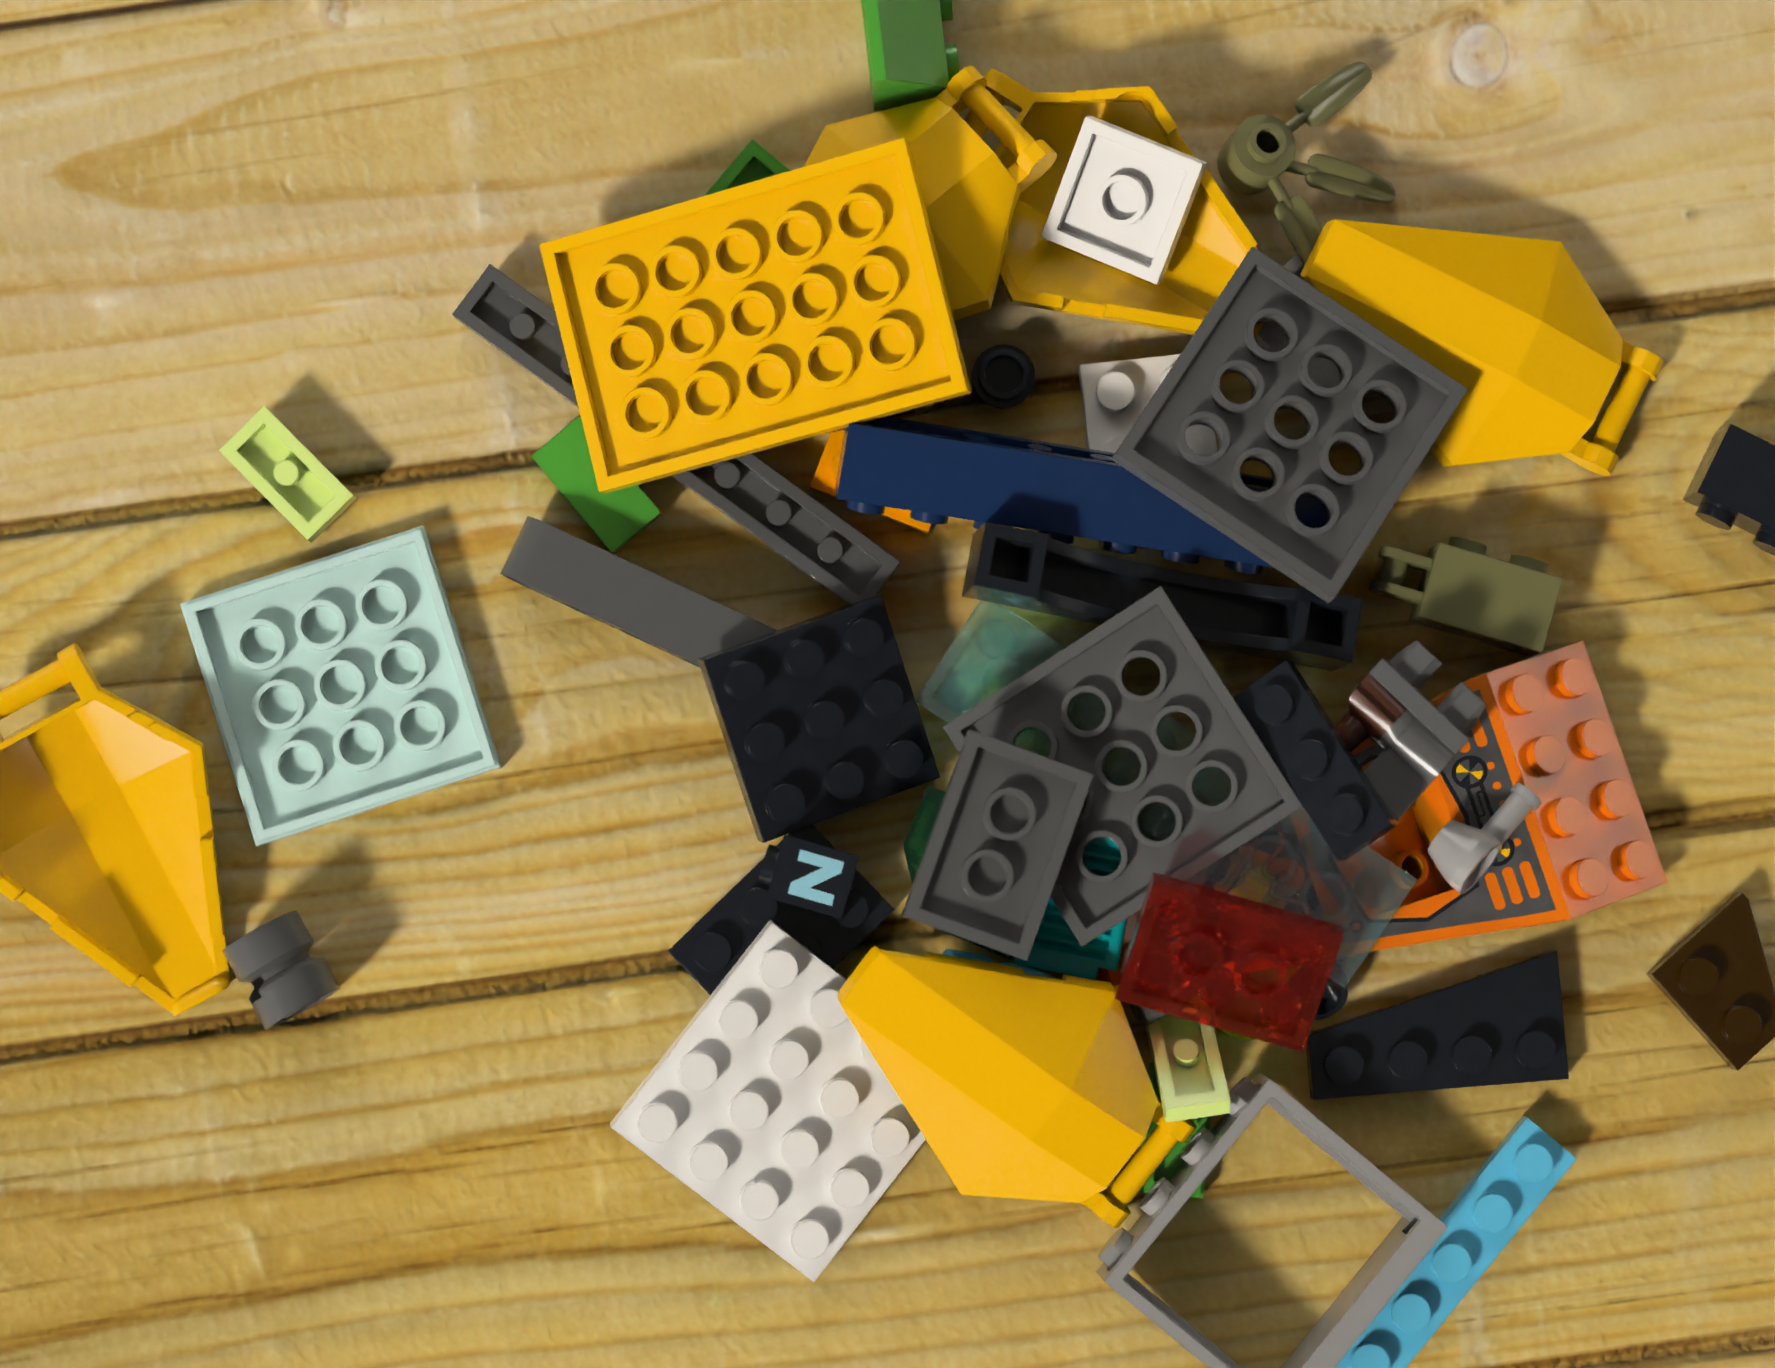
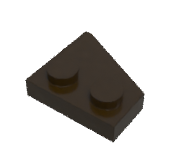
M1736 892L1646 973L1732 1070H1739L1775 1038L1774 986L1749 899L1742 892Z

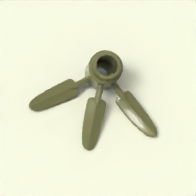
M1356 62L1337 70L1298 97L1295 101V109L1298 114L1286 123L1266 114L1247 118L1222 145L1218 153L1217 166L1219 174L1225 185L1231 190L1252 195L1261 193L1269 187L1271 188L1279 202L1274 209L1275 215L1303 265H1305L1322 229L1307 200L1302 195L1297 194L1291 198L1289 197L1279 179V176L1284 171L1306 176L1305 180L1309 186L1324 191L1383 204L1392 203L1395 199V190L1390 182L1380 175L1353 163L1322 154L1310 156L1308 164L1293 161L1296 143L1292 133L1304 123L1311 127L1322 125L1355 98L1372 79V70L1363 62Z

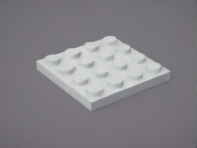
M769 920L613 1118L610 1125L621 1136L814 1282L926 1138L839 1003L837 996L847 979L776 923Z

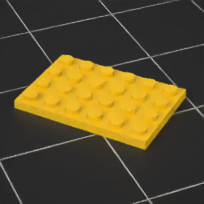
M904 137L539 244L598 490L601 493L607 494L848 427L849 423H864L972 393L910 142Z

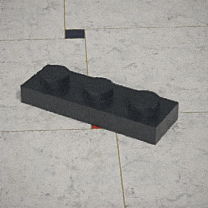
M1285 660L1234 696L1237 704L1337 860L1346 861L1398 825L1293 662Z

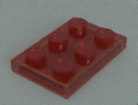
M1153 872L1114 988L1115 999L1303 1052L1344 937L1342 926Z

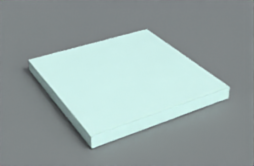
M424 526L180 604L256 846H263L502 768L429 536Z

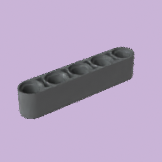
M527 516L500 573L518 584L699 668L698 658L777 631L530 516Z

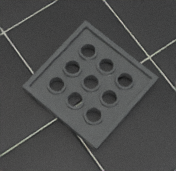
M1251 247L1111 460L1329 604L1340 591L1468 389L1265 254ZM1261 322H1271L1279 326L1286 337L1285 348L1278 352H1269L1262 349L1254 339V326ZM1322 357L1332 361L1339 370V384L1331 388H1324L1315 384L1308 374L1309 360ZM1228 373H1237L1244 376L1252 387L1251 400L1242 404L1227 400L1220 390L1219 382L1221 376ZM1369 393H1378L1385 396L1393 407L1392 421L1385 424L1371 421L1362 409L1363 396ZM1281 409L1297 411L1306 423L1305 436L1301 439L1291 440L1279 434L1274 425L1275 412ZM1197 424L1211 428L1218 438L1219 446L1217 452L1209 456L1194 453L1186 443V429ZM1343 444L1354 449L1360 458L1359 472L1352 476H1345L1336 472L1330 465L1328 458L1330 447ZM1250 460L1264 463L1272 473L1273 483L1271 489L1264 492H1256L1247 488L1240 477L1241 464ZM1310 496L1322 502L1327 512V520L1323 527L1309 528L1297 519L1294 507L1298 498Z
M1161 586L943 726L959 753L968 730L976 731L1015 746L1018 736L1024 730L1039 728L1050 739L1051 751L1048 756L1049 759L1093 774L1086 795L1085 809L1078 817L1050 896L1081 946L1088 944L1303 807ZM1137 658L1153 660L1160 670L1161 678L1158 687L1152 693L1145 696L1131 693L1124 683V671L1127 665ZM1083 693H1094L1099 696L1106 709L1102 724L1091 731L1078 729L1072 723L1069 715L1072 701ZM1174 712H1182L1188 715L1196 727L1194 741L1189 747L1180 751L1168 749L1159 738L1161 721L1167 715ZM1120 747L1133 750L1141 763L1139 776L1134 782L1126 786L1112 783L1104 771L1106 757L1111 751ZM1208 767L1222 769L1227 773L1231 781L1229 797L1223 803L1216 806L1202 803L1194 792L1196 776ZM1153 802H1161L1168 805L1176 817V826L1173 833L1162 841L1149 839L1143 834L1139 826V817L1142 810ZM1098 837H1106L1113 840L1121 852L1120 864L1110 875L1095 874L1088 868L1085 862L1086 847L1092 840Z

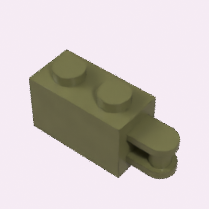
M1450 537L1448 544L1439 542L1431 547L1427 557L1394 547L1381 546L1378 556L1384 559L1378 580H1371L1369 590L1389 598L1413 604L1409 618L1410 622L1531 657L1543 651L1563 578L1546 574L1548 564L1521 555H1511L1510 561L1505 562L1485 556L1487 546L1460 537ZM1408 567L1423 571L1418 590L1403 587Z

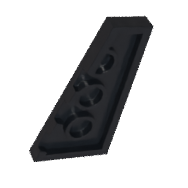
M1552 950L1531 957V959L1478 975L1475 978L1416 996V998L1387 1008H1381L1305 1034L1310 1098L1316 1100L1569 1079L1557 951Z

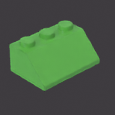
M861 0L874 111L891 109L934 98L945 90L952 77L960 71L956 44H944L942 21L953 20L952 0Z

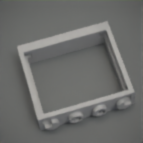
M1258 1072L1252 1081L1244 1077L1230 1090L1229 1114H1224L1211 1131L1203 1127L1190 1139L1180 1155L1186 1162L1173 1178L1168 1181L1163 1177L1150 1188L1139 1205V1208L1144 1213L1129 1232L1124 1228H1120L1106 1242L1098 1256L1103 1263L1096 1272L1104 1282L1208 1368H1243L1128 1272L1260 1110L1267 1104L1402 1216L1396 1226L1280 1367L1335 1368L1448 1229V1226L1275 1082Z

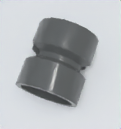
M297 910L271 920L237 939L222 950L238 981L252 983L254 990L249 997V1001L265 1030L295 1017L340 990L324 958L310 956L308 951L314 940Z

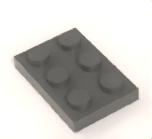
M968 730L901 916L1027 961L1093 774L976 731Z

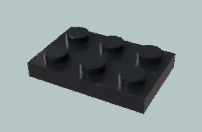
M814 825L788 834L791 837L836 849ZM782 841L777 845V847H781ZM763 858L668 952L711 995L769 920L776 923L834 969L895 909L857 870L842 919L766 898L769 885L758 882L764 861Z

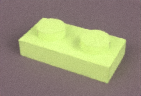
M265 406L219 449L241 474L311 543L357 499Z
M1206 991L1197 992L1178 1009L1145 1026L1166 1123L1230 1113V1096Z

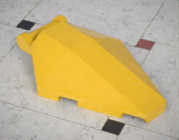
M967 66L960 70L949 81L946 89L934 98L826 125L804 165L808 166L903 137L910 142L954 321L991 309L1003 262V255L1009 239L1008 232L1019 196L1044 175L1057 158V153L1043 139L1035 140L985 88L987 80L974 66ZM966 107H969L1017 157L1016 162L1008 169L1005 168L995 152L959 115Z
M990 68L984 76L987 80L985 88L1002 106L1007 105L1020 112L1016 121L1035 140L1043 139L1057 153V158L1051 168L1020 194L1016 205L999 274V279L1011 304L1194 335L1251 247L1257 249L1256 246L1258 245L1207 169H1205L1162 283L1156 285L1041 237L1085 117H1096L1194 157L1177 132L1178 126L1151 86L1077 90L1076 92L1033 93L1007 75ZM972 110L969 111L964 119L981 139L989 129ZM1001 142L995 154L1005 168L1008 169L1016 162L1017 157ZM1265 322L1258 323L1254 326V338L1256 337V335L1258 334V332L1260 331Z
M1333 219L1324 225L1301 272V277L1305 278L1311 286L1468 389L1430 448L1443 467L1560 454L1591 472L1610 476L1619 459L1615 454V450L1648 381H1655L1664 364V361L1659 356L1643 348L1635 347L1622 339L1561 241ZM1621 368L1625 372L1592 441L1588 442L1582 437L1595 422Z
M74 643L57 652L58 660L0 690V720L70 682L79 698L19 729L6 738H3L0 733V893L13 902L18 900L51 925L49 929L127 986L131 987L134 985L171 1012L173 1016H177L220 993L231 984L229 963L222 952L227 947L204 743L102 688L95 678L84 653Z
M874 946L858 964L838 993L837 998L843 1010L961 1195L1081 1203L1112 1227L1119 1228L1131 1213L1127 1206L1178 1141L1185 1143L1197 1128L1191 1119L1165 1122L1161 1098L1154 1092L1119 996L1110 982L1063 975L1062 980L1025 974L1021 967L932 952H925L923 957L882 950ZM1151 1121L1158 1124L1157 1127L1150 1134V1136L1147 1138V1140L1140 1147V1149L1133 1156V1158L1126 1165V1167L1122 1170L1119 1176L1115 1179L1112 1185L1108 1188V1190H1106L1109 1184L1113 1181L1116 1175L1120 1172L1123 1166L1127 1163L1130 1157L1134 1154V1152L1146 1138Z

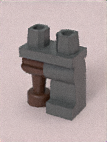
M1418 640L1397 653L1390 662L1382 658L1369 674L1354 688L1349 697L1348 711L1335 726L1351 752L1368 737L1383 750L1364 772L1396 822L1458 752L1472 739L1467 733L1475 726L1487 706L1462 681L1438 707L1428 699L1419 688L1443 663Z

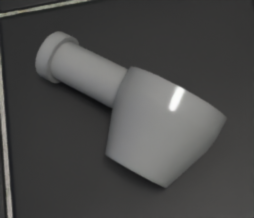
M1517 782L1511 788V795L1481 829L1451 820L1439 831L1429 845L1427 852L1441 875L1460 894L1469 891L1484 876L1498 857L1503 843L1532 810L1536 811L1542 804L1541 800L1521 783Z

